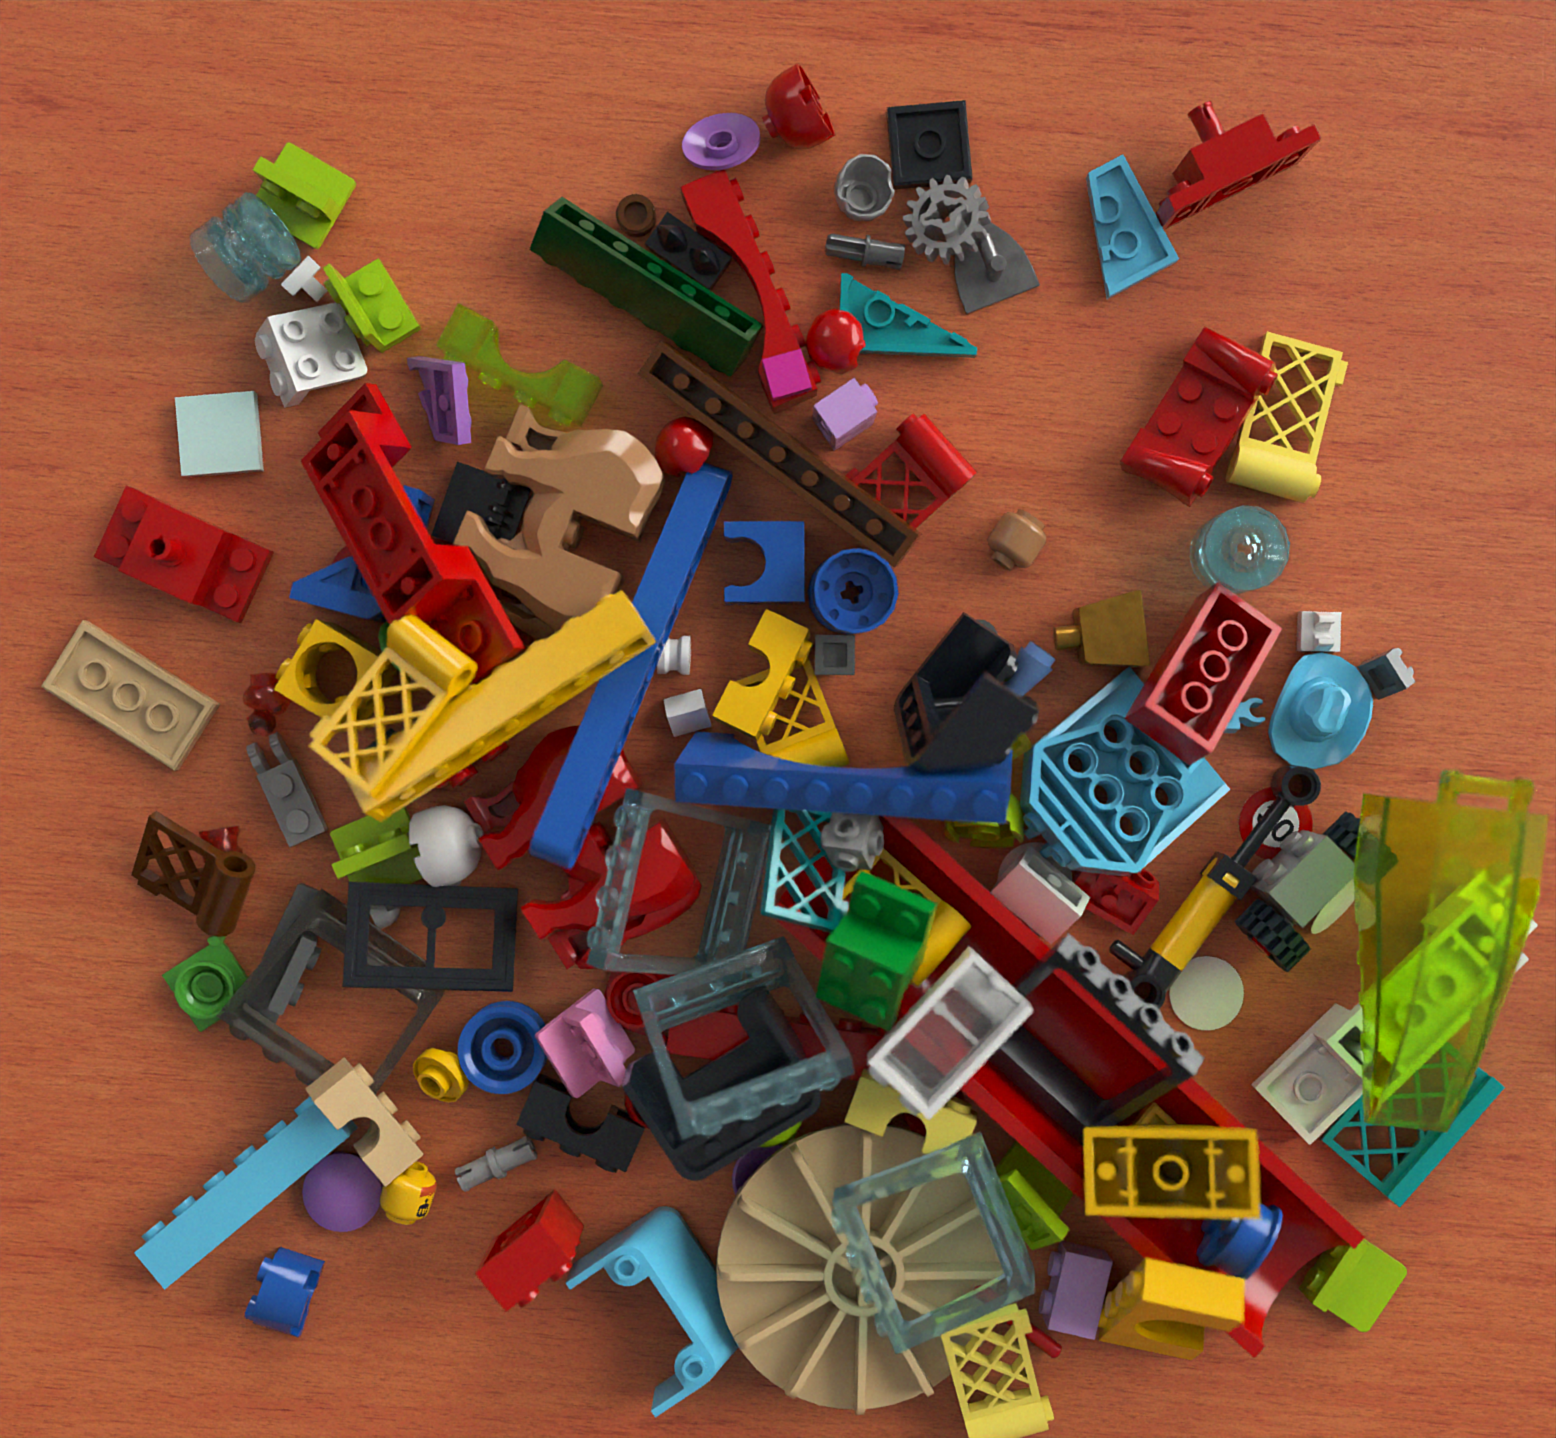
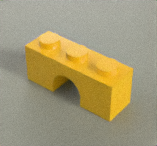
M766 609L748 645L751 651L768 660L770 663L769 674L764 682L754 687H745L730 680L712 715L715 721L756 741L759 740L762 733L768 735L778 716L773 710L779 698L786 700L795 683L796 678L792 677L791 674L797 662L804 664L813 647V643L808 641L810 638L809 629Z

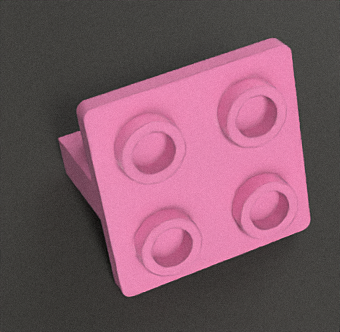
M595 988L535 1034L536 1040L569 1094L574 1098L582 1096L600 1080L617 1087L623 1084L626 1074V1068L623 1064L635 1052V1048L621 1024L617 1023L609 1013L607 1002L602 992Z

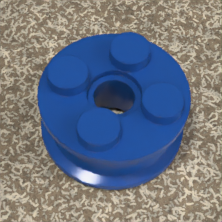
M498 1001L479 1010L463 1028L458 1042V1059L466 1077L478 1088L494 1094L514 1093L528 1086L538 1076L547 1061L546 1054L535 1038V1034L546 1026L543 1019L532 1008L516 1001ZM506 1038L511 1041L514 1047L513 1055H500L495 1049V1040Z
M1260 1202V1219L1205 1218L1201 1225V1230L1205 1234L1196 1253L1199 1262L1206 1267L1215 1265L1224 1271L1227 1276L1245 1279L1246 1281L1259 1268L1270 1252L1281 1227L1282 1210L1276 1205L1265 1206Z

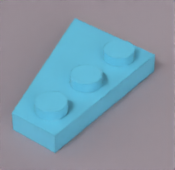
M1123 154L1087 174L1086 183L1106 299H1109L1173 265L1179 260V257Z

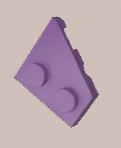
M423 356L407 358L409 370L419 371L425 390L419 392L418 395L423 408L427 412L429 425L435 441L455 445L471 443L470 428L472 421L468 407V377L465 363Z

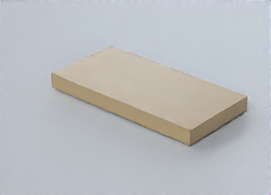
M82 620L41 686L174 771L181 768L220 703L86 620Z

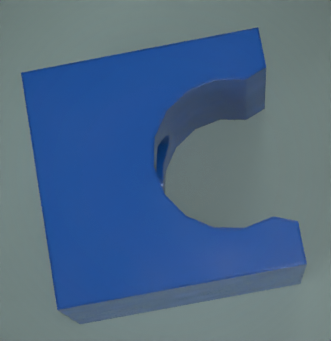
M724 521V537L726 541L731 543L741 541L752 543L761 550L766 560L765 571L759 580L747 586L730 585L724 588L725 605H804V521Z

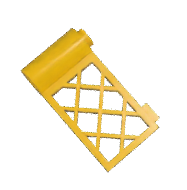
M414 615L406 616L400 621L395 620L389 626L385 650L331 719L324 716L310 734L314 741L309 747L372 797L378 793L451 697L461 693L470 684L477 671V665L473 660ZM393 662L400 668L401 686L382 689L381 675L390 663ZM410 676L418 683L410 684ZM427 689L436 696L425 711L412 713V691ZM402 693L404 714L384 717L383 696ZM374 698L376 719L357 722L356 707L364 699ZM404 722L405 737L399 744L386 746L385 725ZM376 726L378 748L359 750L357 729ZM348 731L350 752L334 754L326 748V745L336 733ZM378 755L379 770L368 782L360 775L359 758ZM343 760H350V766L343 762Z

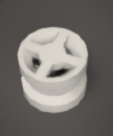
M682 636L679 639L668 638L657 664V674H667L670 670L678 671L681 675H690L691 636Z

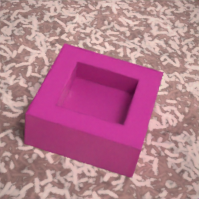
M801 349L762 359L773 401L812 390Z

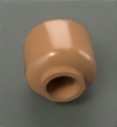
M1018 509L1016 513H1005L987 539L989 547L994 551L991 559L1010 571L1014 565L1019 568L1030 567L1046 543V535L1042 531L1045 525L1036 517L1021 509Z

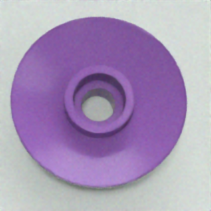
M721 113L706 117L698 121L686 132L682 141L683 154L690 164L700 169L723 170L737 166L749 159L758 149L761 140L759 127L751 118L737 113Z

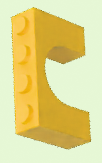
M1145 1258L1104 1299L1098 1327H1100L1098 1341L1193 1360L1204 1351L1205 1327L1230 1332L1243 1322L1245 1279Z

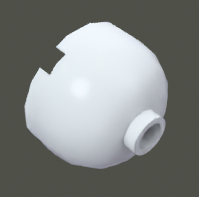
M446 805L430 807L413 814L409 827L410 845L418 843L421 856L414 858L422 877L431 886L439 887L454 884L465 879L477 868L482 851V845L478 838L483 836L484 833L481 826L474 823L468 814L461 809Z

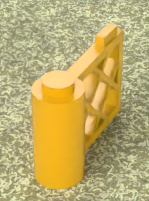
M807 658L804 664L797 662L794 669L803 666L808 682L802 694L792 690L789 694L799 699L791 720L780 715L777 716L776 720L788 724L783 738L766 745L761 734L759 740L756 741L760 752L803 764L836 768L849 765V759L809 658ZM770 668L738 680L736 683L745 687L762 683L767 678ZM810 688L813 690L816 701L807 697ZM804 702L820 708L825 723L808 728L795 721ZM793 727L801 730V732L789 736Z
M882 848L881 854L875 856L873 866L880 859L893 869L895 886L907 891L916 890L925 899L937 904L923 962L907 986L908 988L912 984L919 988L970 930L971 925L959 912L942 901ZM858 870L844 886L842 901L848 894H852L854 880L859 873L863 871L870 874V870ZM899 875L910 885H899Z

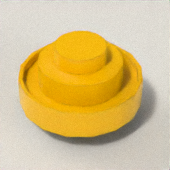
M435 1048L426 1049L413 1063L415 1079L423 1092L432 1098L447 1103L456 1102L468 1089L469 1080L460 1066L458 1055L453 1052H446Z

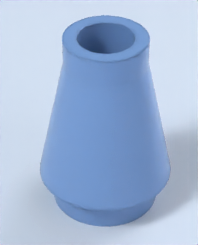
M1030 641L1025 648L1021 646L1016 659L1018 668L1012 678L1004 682L1003 685L1023 697L1053 670L1051 665L1056 659Z

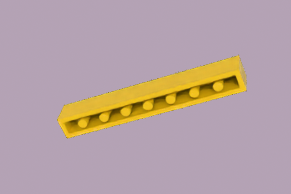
M622 590L617 594L607 595L597 602L594 609L581 617H574L562 625L560 631L548 639L534 642L527 648L525 654L512 662L499 665L492 671L491 676L477 685L467 686L457 695L456 699L445 705L374 797L368 795L346 776L345 778L364 813L382 822L657 641ZM405 730L393 734L388 739L386 746L399 744L405 737ZM378 755L359 758L360 775L368 782L379 770Z

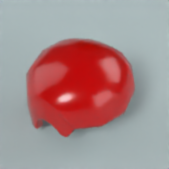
M835 308L817 315L806 336V348L809 357L820 368L829 372L844 374L854 370L858 366V354L866 346L863 339L862 325L852 313Z
M683 416L668 422L660 431L655 441V459L660 469L675 477L681 476L678 473L679 471L697 472L708 458L712 448L713 431L691 417Z

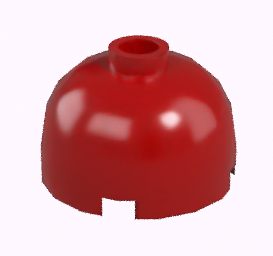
M798 63L783 71L772 80L766 90L764 100L768 114L763 116L762 120L773 139L780 136L788 146L796 149H809L827 141L836 134L828 113L824 114L818 100L820 97L804 69L798 66Z

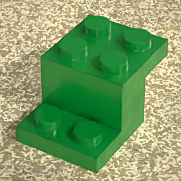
M861 871L854 880L848 911L826 942L815 997L890 1032L897 1020L903 993L923 962L937 904Z

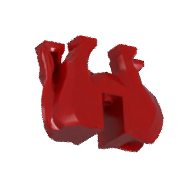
M580 725L565 727L548 733L535 747L526 763L517 771L515 781L511 782L495 797L471 796L463 801L475 822L481 826L483 833H486L478 839L498 871L510 865L515 858L523 857L530 849L536 828ZM623 749L596 814L644 785L628 762ZM665 818L613 850H610L607 845L612 839L604 825L600 821L595 824L592 821L573 867L569 870L558 866L568 876L569 890L561 895V900L544 901L533 899L521 907L523 914L538 938L542 940L548 936L547 939L567 970L575 964L580 969H593L601 966L627 940L645 935L669 924L690 909L699 898L702 884L696 875L697 872ZM496 826L505 827L503 831L488 832Z

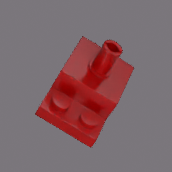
M1211 101L1203 103V108L1199 105L1192 109L1187 116L1191 119L1202 143L1191 148L1172 173L1177 185L1167 191L1169 196L1159 202L1160 208L1155 213L1163 229L1165 230L1298 164L1322 139L1315 124L1301 131L1299 126H1294L1275 137L1264 113L1225 132Z
M126 485L94 557L119 568L118 571L183 601L205 607L235 622L242 623L274 552Z

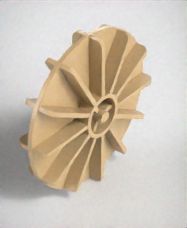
M848 1123L825 1127L807 1133L797 1139L793 1137L787 1140L788 1144L774 1152L760 1164L744 1185L740 1186L736 1192V1197L727 1213L721 1230L717 1250L716 1274L721 1308L726 1324L745 1357L769 1381L783 1389L788 1397L792 1399L798 1397L826 1407L853 1409L856 1415H864L865 1409L880 1408L903 1402L923 1392L928 1397L934 1393L932 1387L951 1374L938 1324L988 1311L971 1297L972 1291L977 1285H982L999 1297L1001 1282L1004 1277L1000 1232L992 1207L986 1197L979 1191L981 1187L962 1163L959 1167L921 1152L924 1136L892 1125L886 1126L883 1137ZM962 1333L950 1337V1340L966 1346L973 1335Z

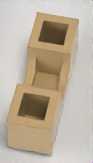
M344 1057L305 1089L313 1102L337 1130L357 1117L371 1119L367 1133L353 1146L362 1160L386 1187L424 1155L416 1144L421 1137L407 1119L401 1124L395 1119L393 1114L398 1109L384 1092L376 1096L369 1086L375 1081L360 1063L353 1068Z

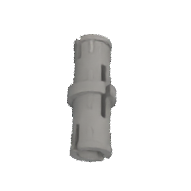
M526 1135L498 1150L493 1147L486 1151L485 1156L455 1168V1175H461V1177L457 1178L461 1189L467 1192L471 1188L494 1177L500 1180L507 1176V1171L531 1160H536L538 1155L536 1151H532L536 1149L533 1141Z

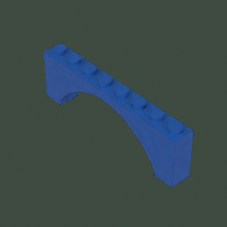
M695 732L675 762V802L1006 824L1011 791L1013 750L1010 751L1003 763L1000 765L995 764L990 768L921 774L910 766L858 769L803 764L756 751L736 740L734 734Z

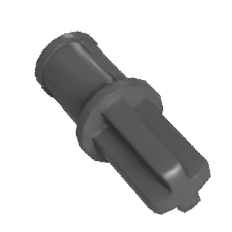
M829 234L827 236L825 244V254L827 256L861 261V267L870 264L901 270L903 264L905 244L871 239V235L867 234L865 239L838 234Z

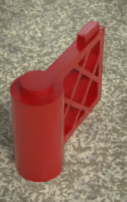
M913 413L896 428L900 435L861 472L854 467L845 476L858 486L860 484H877L876 499L881 502V485L905 486L903 509L890 510L894 513H902L903 520L906 522L908 514H919L910 523L916 529L978 472L926 414L918 418ZM894 453L906 464L905 481L882 480V465ZM877 469V480L866 479ZM910 469L921 482L910 481ZM909 486L927 487L937 499L925 510L908 509Z

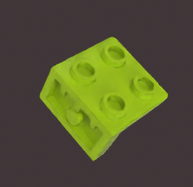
M379 258L346 278L331 264L323 267L329 280L324 282L327 291L336 304L340 303L344 311L350 313L344 318L357 338H361L366 347L372 344L383 353L421 330L420 325Z
M1015 1140L979 1191L1032 1250L1062 1241L1068 1233L1069 1228L1062 1222L1059 1216L1072 1198L1073 1192Z

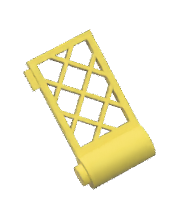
M1267 331L1263 336L1259 354L1271 360L1269 354L1273 345L1286 349L1293 360L1291 364L1278 371L1276 367L1274 369V372L1278 374L1275 384L1284 399L1268 408L1261 395L1259 396L1240 427L1236 447L1227 467L1226 482L1305 503L1308 497H1315L1320 487L1321 475L1316 474L1317 467L1315 464L1335 385L1339 387L1343 385L1348 362L1341 360L1343 352ZM1299 353H1303V354H1306V355L1303 356V357H1301V356L1299 355ZM1312 357L1330 361L1326 376L1315 381L1304 363ZM1297 367L1308 386L1291 394L1280 375ZM1324 383L1323 390L1321 391L1319 385ZM1311 390L1319 403L1317 413L1306 418L1295 399ZM1288 404L1298 424L1282 432L1271 412ZM1257 406L1260 413L1254 416ZM1264 417L1275 437L1266 442L1249 438L1252 423ZM1315 420L1314 427L1312 429L1309 422ZM1302 428L1310 441L1307 453L1293 450L1285 436ZM1278 441L1281 446H1277L1272 443Z
M1015 1303L938 1324L969 1438H1021L1049 1430L1047 1422L1054 1420L1048 1396L1040 1397L1025 1337V1334L1032 1332L1026 1308L1018 1310ZM1010 1320L1013 1321V1325L1004 1336L991 1331L996 1324ZM962 1333L973 1335L966 1346L950 1340V1337ZM983 1340L996 1344L988 1356L976 1351ZM1007 1349L1020 1354L1012 1365L999 1361ZM968 1360L981 1365L973 1376L960 1371ZM992 1369L1004 1374L996 1385L984 1380ZM1014 1379L1029 1385L1028 1388L1013 1392L1007 1390ZM976 1389L988 1393L984 1400L970 1404L967 1403V1400Z

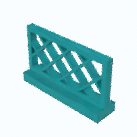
M1447 1039L1438 1046L1439 1060L1423 1061L1418 1066H1440L1441 1089H1420L1417 1067L1411 1072L1413 1090L1392 1091L1385 1097L1387 1119L1365 1120V1102L1370 1097H1377L1371 1092L1366 1091L1336 1119L1320 1138L1398 1207L1404 1204L1505 1088ZM1445 1050L1456 1060H1446ZM1446 1065H1463L1474 1076L1463 1088H1449ZM1458 1093L1450 1102L1449 1094ZM1442 1094L1444 1110L1438 1117L1423 1118L1420 1095ZM1414 1095L1416 1118L1394 1119L1392 1096ZM1358 1111L1359 1121H1350ZM1423 1123H1432L1424 1132ZM1388 1125L1390 1148L1368 1149L1366 1126ZM1394 1125H1417L1418 1140L1412 1147H1396ZM1359 1126L1361 1149L1345 1150L1333 1140L1344 1127ZM1390 1153L1392 1169L1380 1181L1370 1172L1368 1154ZM1397 1153H1405L1398 1161ZM1351 1155H1362L1363 1165Z

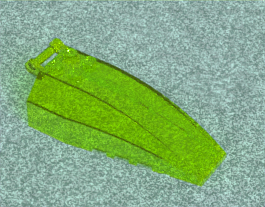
M1445 769L1441 773L1437 803L1363 793L1354 865L1355 922L1359 925L1360 951H1357V964L1360 965L1361 992H1358L1363 1019V1033H1360L1361 1051L1364 1054V1063L1361 1065L1364 1122L1367 1124L1448 1132L1465 1099L1507 997L1539 899L1549 815L1528 812V805L1534 795V784L1530 779L1515 778L1513 781L1463 776L1460 771ZM1459 793L1509 798L1507 811L1456 805L1457 796Z

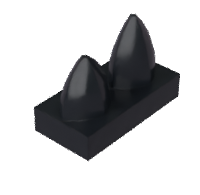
M668 211L645 242V247L710 291L732 262L730 255Z

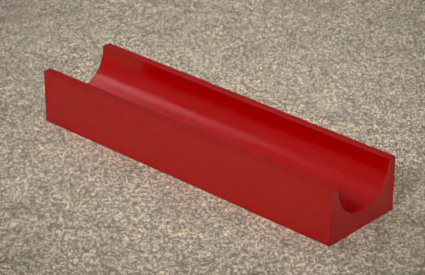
M878 815L884 827L882 832L884 838L883 849L942 901L959 912L971 925L970 930L919 988L910 984L905 989L897 1020L893 1027L956 962L968 946L1010 985L1051 949L908 817ZM818 849L809 859L817 855L821 850ZM824 856L812 863L824 883L832 879L833 869ZM880 859L870 870V875L894 885L893 869ZM859 869L845 871L844 886ZM804 870L792 877L804 898L817 890ZM899 875V885H910ZM784 886L775 895L774 906L790 909L796 903ZM908 890V891L911 892V893H914V894H916V895H918V896H920V897H923V896H922L918 891H916V890ZM819 894L810 900L808 904L818 918L827 920L829 909ZM848 894L843 901L850 903L851 894ZM775 919L823 962L826 942L832 933ZM1062 969L1052 971L1024 997L1030 1002L1033 1012L1021 1025L1102 1099L1109 1100L1168 1066ZM953 985L938 1000L942 1001L946 1006V1010L968 1030L972 1028L982 1013ZM933 1007L904 1036L908 1042L944 1075L973 1047L965 1039V1036L942 1014H936ZM987 1059L960 1089L1086 1204L1084 1147ZM1193 1078L1188 1079L1152 1101L1177 1124L1246 1128ZM1143 1108L1115 1126H1129ZM1258 1138L1260 1202L1265 1206H1278L1282 1210V1223L1270 1252L1259 1268L1244 1283L1243 1322L1230 1332L1225 1331L1253 1358L1265 1347L1262 1340V1330L1267 1313L1279 1292L1294 1274L1322 1252L1338 1246H1349L1355 1249L1365 1238L1360 1231ZM1098 1215L1144 1258L1226 1275L1224 1271L1215 1265L1209 1267L1202 1265L1196 1255L1205 1234L1201 1230V1225L1205 1218L1163 1217L1160 1219L1156 1216Z

